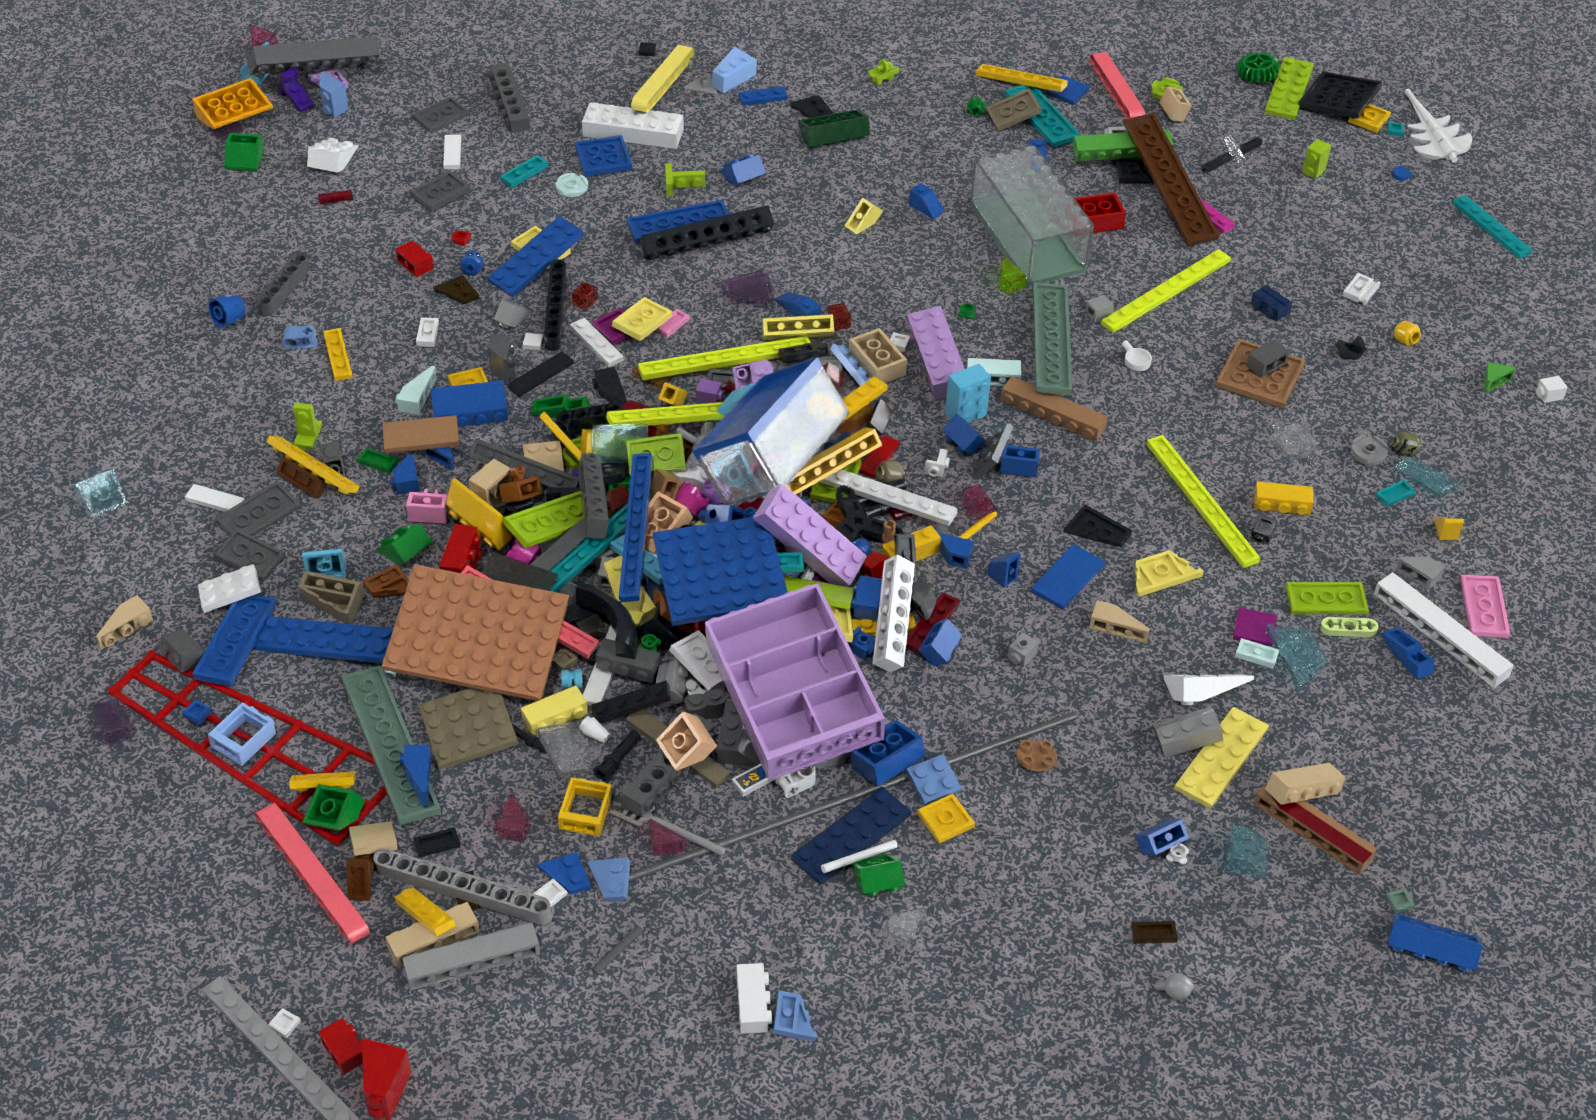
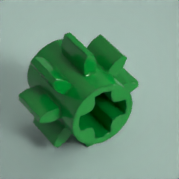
M973 97L971 101L968 100L966 111H970L972 116H980L981 113H985L986 102H983L981 97Z

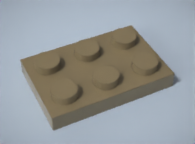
M1030 88L986 107L998 132L1042 113L1041 107Z

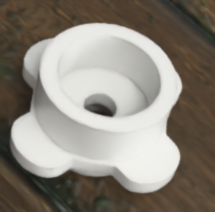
M1179 843L1168 849L1169 854H1167L1166 859L1169 862L1175 861L1182 865L1187 863L1186 855L1189 853V849L1185 845Z

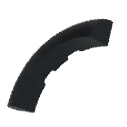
M579 582L576 586V605L604 613L608 621L617 630L615 637L616 656L635 659L638 651V633L628 609L606 591Z

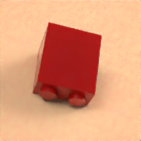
M364 1038L362 1041L363 1092L368 1114L376 1120H382L383 1118L390 1120L411 1075L408 1052L406 1049Z

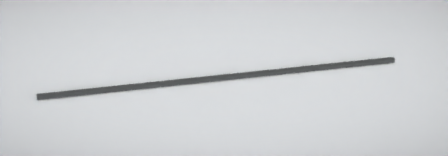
M1071 712L947 757L946 760L950 766L1076 720V714ZM906 773L892 777L880 786L875 784L713 843L727 847L873 794L881 787L886 789L910 779ZM699 847L629 873V882L713 851Z

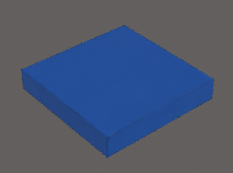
M1062 75L1059 79L1067 80L1066 88L1062 92L1047 90V95L1075 105L1089 91L1090 86Z

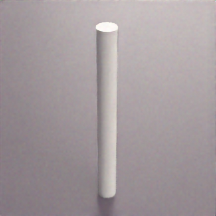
M892 840L821 865V870L823 873H827L897 848V842Z

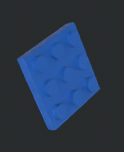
M622 135L575 142V149L584 177L633 170Z

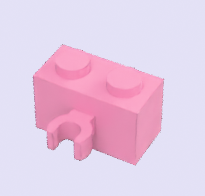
M425 489L424 493L409 492L406 504L408 521L446 524L449 508L446 505L447 494H438V489H435L434 493H428V489Z

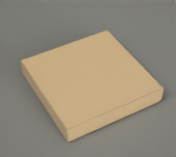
M392 821L349 827L354 856L376 853L380 849L398 850Z

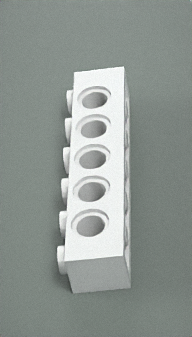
M899 555L884 561L873 664L888 672L904 667L915 564Z

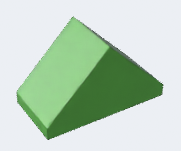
M1488 362L1484 373V391L1487 393L1511 381L1516 368Z

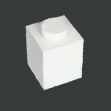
M1560 376L1540 379L1536 394L1544 403L1562 400L1568 387Z

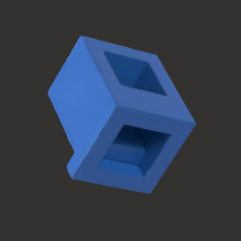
M858 626L853 631L852 642L847 643L854 655L866 660L869 656L874 655L875 638L861 631V627Z

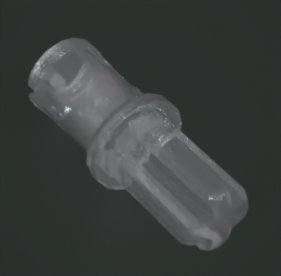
M1230 134L1225 136L1223 142L1237 165L1239 166L1246 162L1247 159Z

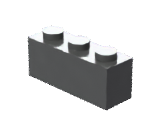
M604 638L595 655L596 668L653 683L658 673L659 665H661V654L659 652L638 647L635 659L616 656L615 641Z

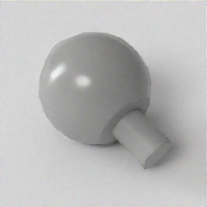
M1180 973L1170 975L1166 982H1156L1155 984L1156 991H1166L1175 1000L1187 998L1194 987L1190 978Z

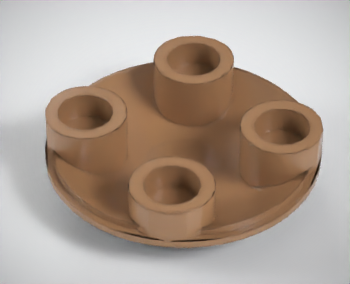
M1023 740L1017 749L1016 758L1024 768L1042 772L1051 769L1056 764L1057 753L1052 747L1053 744L1048 740Z

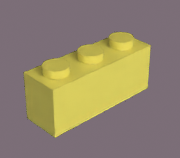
M577 686L521 708L522 720L529 732L534 735H542L549 729L561 727L566 722L581 719L584 715L588 714L587 701Z

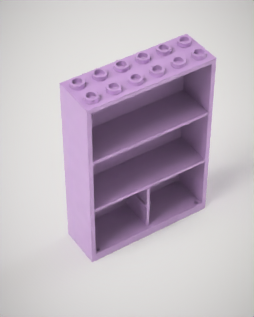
M818 583L807 585L796 591L787 592L776 598H769L764 602L749 605L747 608L738 611H731L724 616L714 617L705 622L707 646L769 781L884 740V715Z

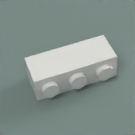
M763 963L737 964L741 1034L768 1032V1024H772V1012L767 1010V1005L770 1004V991L765 990V985H769L768 972H764Z

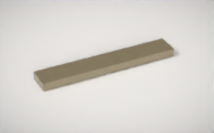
M644 709L634 712L626 718L627 724L659 746L656 739L668 728L665 724ZM709 756L689 767V769L715 788L730 777V771Z

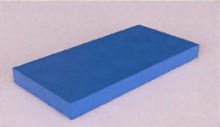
M1073 544L1031 588V593L1064 610L1105 566V561Z

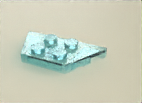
M1267 624L1266 631L1276 649L1279 650V654L1298 689H1302L1326 666L1327 658L1310 629H1296L1290 626L1276 628L1274 624Z

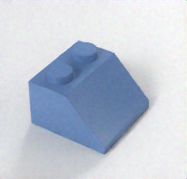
M324 71L321 72L320 96L322 98V109L326 115L335 118L349 109L346 87L341 81Z

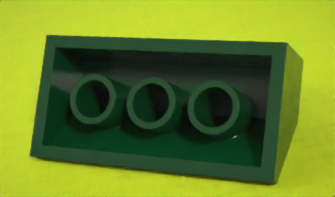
M858 109L798 120L804 143L811 148L819 147L821 144L832 145L836 141L848 142L852 138L863 139L865 136L870 135L869 118Z

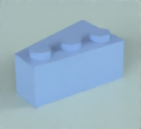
M734 47L713 70L712 87L721 93H725L756 75L757 60Z

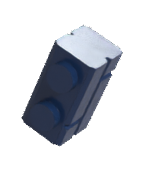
M1264 285L1253 293L1251 305L1263 312L1268 318L1277 322L1290 314L1292 302L1268 285Z

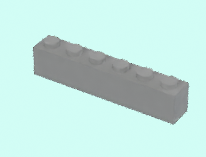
M531 922L519 924L516 927L505 930H497L491 934L479 935L469 940L457 941L447 946L435 947L425 952L413 953L402 959L411 991L540 955V947L533 923Z

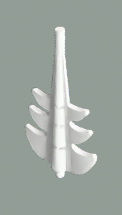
M1406 89L1404 93L1412 103L1421 122L1408 125L1407 128L1416 132H1424L1411 134L1410 137L1415 141L1426 144L1414 146L1415 151L1429 159L1446 158V160H1451L1453 163L1457 162V155L1465 153L1471 148V134L1468 133L1455 137L1459 132L1460 124L1457 123L1453 126L1445 127L1450 121V115L1435 119L1416 99L1411 90Z

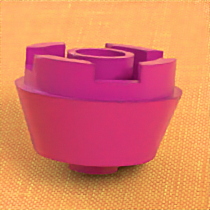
M685 481L679 487L675 497V501L688 507L694 518L699 515L700 510H706L707 505H710L708 497L704 498L697 487Z
M516 538V543L508 551L504 561L510 566V569L523 571L539 557L538 554L541 548L538 544L524 548Z

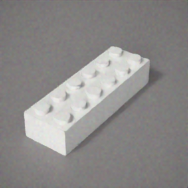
M589 103L582 120V132L585 137L606 138L622 135L624 142L677 149L684 130V118L680 114L661 111L645 113L632 110L630 107Z

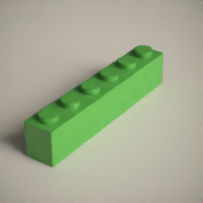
M1164 130L1168 140L1170 141L1173 147V141L1170 130ZM1128 132L1074 136L1072 147L1076 161L1140 157Z

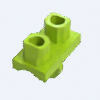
M881 59L876 68L868 71V76L872 78V83L878 86L882 84L884 79H894V75L899 73V68L894 67L890 61L887 62L885 59Z

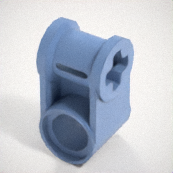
M310 325L288 326L284 330L282 345L286 349L313 348L318 345V339L315 337L316 330Z

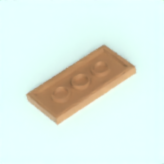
M457 415L383 423L385 453L460 446Z

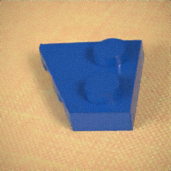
M577 852L538 864L539 871L546 873L551 877V880L554 879L570 895L591 889V884Z

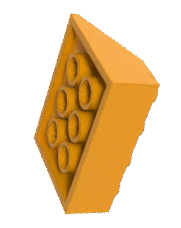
M252 78L192 98L196 116L203 124L212 129L273 108L271 102Z

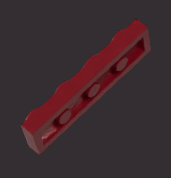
M943 592L937 599L930 619L926 620L922 617L907 636L906 648L920 655L921 653L918 650L933 625L944 619H949L959 606L960 600Z

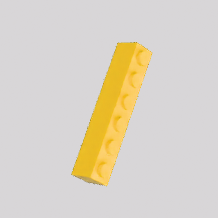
M863 428L778 476L774 481L777 486L784 484L796 495L882 446L875 429Z

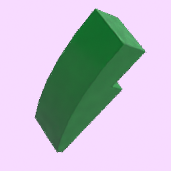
M568 394L535 399L531 413L540 417L545 412L550 418H557L558 414L563 411L590 407L591 404L587 396L570 399Z

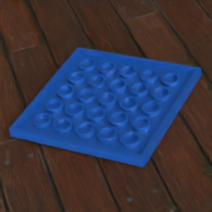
M753 517L652 532L672 626L721 617L731 611H738L747 608L749 605H756L769 598H776L787 593L773 535L755 521Z

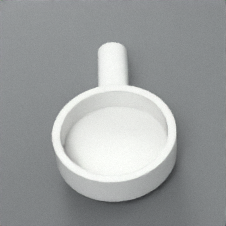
M1127 340L1122 343V346L1127 351L1125 364L1128 368L1134 371H1144L1151 366L1152 356L1147 350L1133 348Z

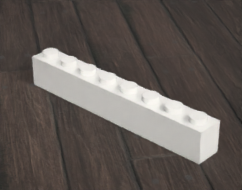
M1392 572L1377 583L1374 593L1376 597L1493 688L1510 676L1514 666L1512 663L1411 587L1402 578Z

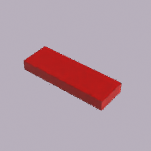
M884 435L880 440L882 446L870 452L862 462L858 473L874 479L877 466L882 461L891 458L900 446V441Z

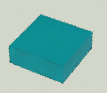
M1388 122L1387 135L1403 137L1404 124Z

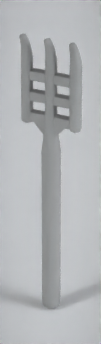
M619 802L614 803V805L625 809L623 813L613 810L608 811L609 814L638 827H641L643 823L651 822L719 855L725 853L724 847L661 818L652 816V811L655 810L654 806L651 811L646 812L638 821L635 820L638 815L633 813L630 817L627 816L631 811L621 806Z

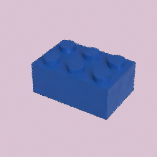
M894 720L885 726L884 740L849 752L852 768L876 786H880L925 757L923 738L898 720Z

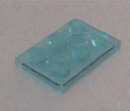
M593 425L592 453L600 455L601 463L628 462L626 441L648 438V425Z

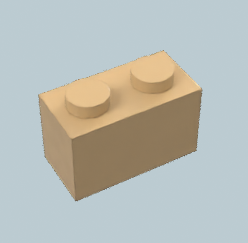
M1168 86L1159 102L1169 116V119L1174 122H1184L1192 107L1181 89Z

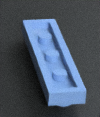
M836 344L831 346L830 350L860 386L871 379L867 376L868 372L858 365L859 361L849 354L850 351L847 347Z

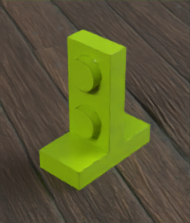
M665 163L666 195L673 196V188L705 187V171L672 172V163Z
M295 402L293 412L298 434L294 445L300 449L312 450L321 430L322 421L315 420L312 404Z

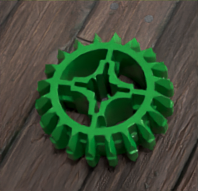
M1265 52L1246 54V56H1242V59H1239L1237 66L1239 77L1243 81L1246 80L1247 83L1251 82L1252 84H1265V82L1275 80L1280 70L1278 59L1275 56H1271V54H1265Z

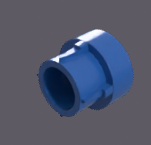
M238 295L219 296L211 299L208 305L210 317L218 327H225L238 322V320L244 318L243 316L246 312L244 302Z

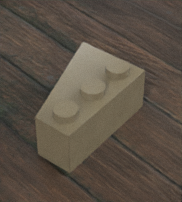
M304 571L298 586L304 601L346 624L353 623L364 597L362 585L359 581Z

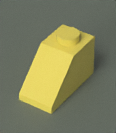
M862 198L845 224V227L858 234L875 224L883 210Z

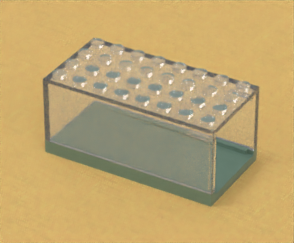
M1032 145L974 159L970 206L1025 286H1032L1034 282L1044 283L1087 272L1094 224L1037 147Z

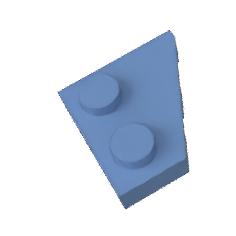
M779 990L772 1034L815 1041L817 1034L816 1031L813 1032L811 1027V1019L808 1011L804 1008L802 996Z

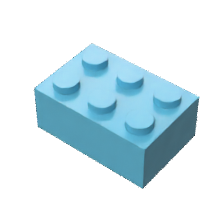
M980 363L949 375L945 414L950 420L956 413L968 423L975 419H982L987 415L991 376Z

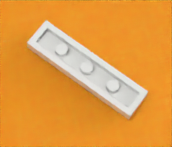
M585 318L570 324V329L608 367L624 360L623 355Z

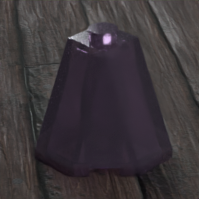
M762 269L723 280L722 290L724 295H727L729 298L774 304L773 297L769 295L773 291L769 273L766 270Z

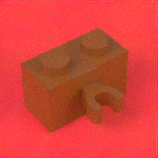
M523 466L510 468V475L513 481L499 484L502 502L521 501L543 494L539 476L524 478L525 471Z

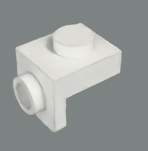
M940 449L937 461L926 460L924 474L933 477H943L944 469H948L950 458H947L948 450Z

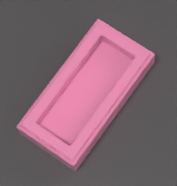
M676 309L672 312V317L655 331L665 337H669L690 320V316Z

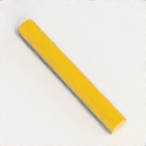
M995 510L990 511L959 537L964 539L970 538L997 516V512Z

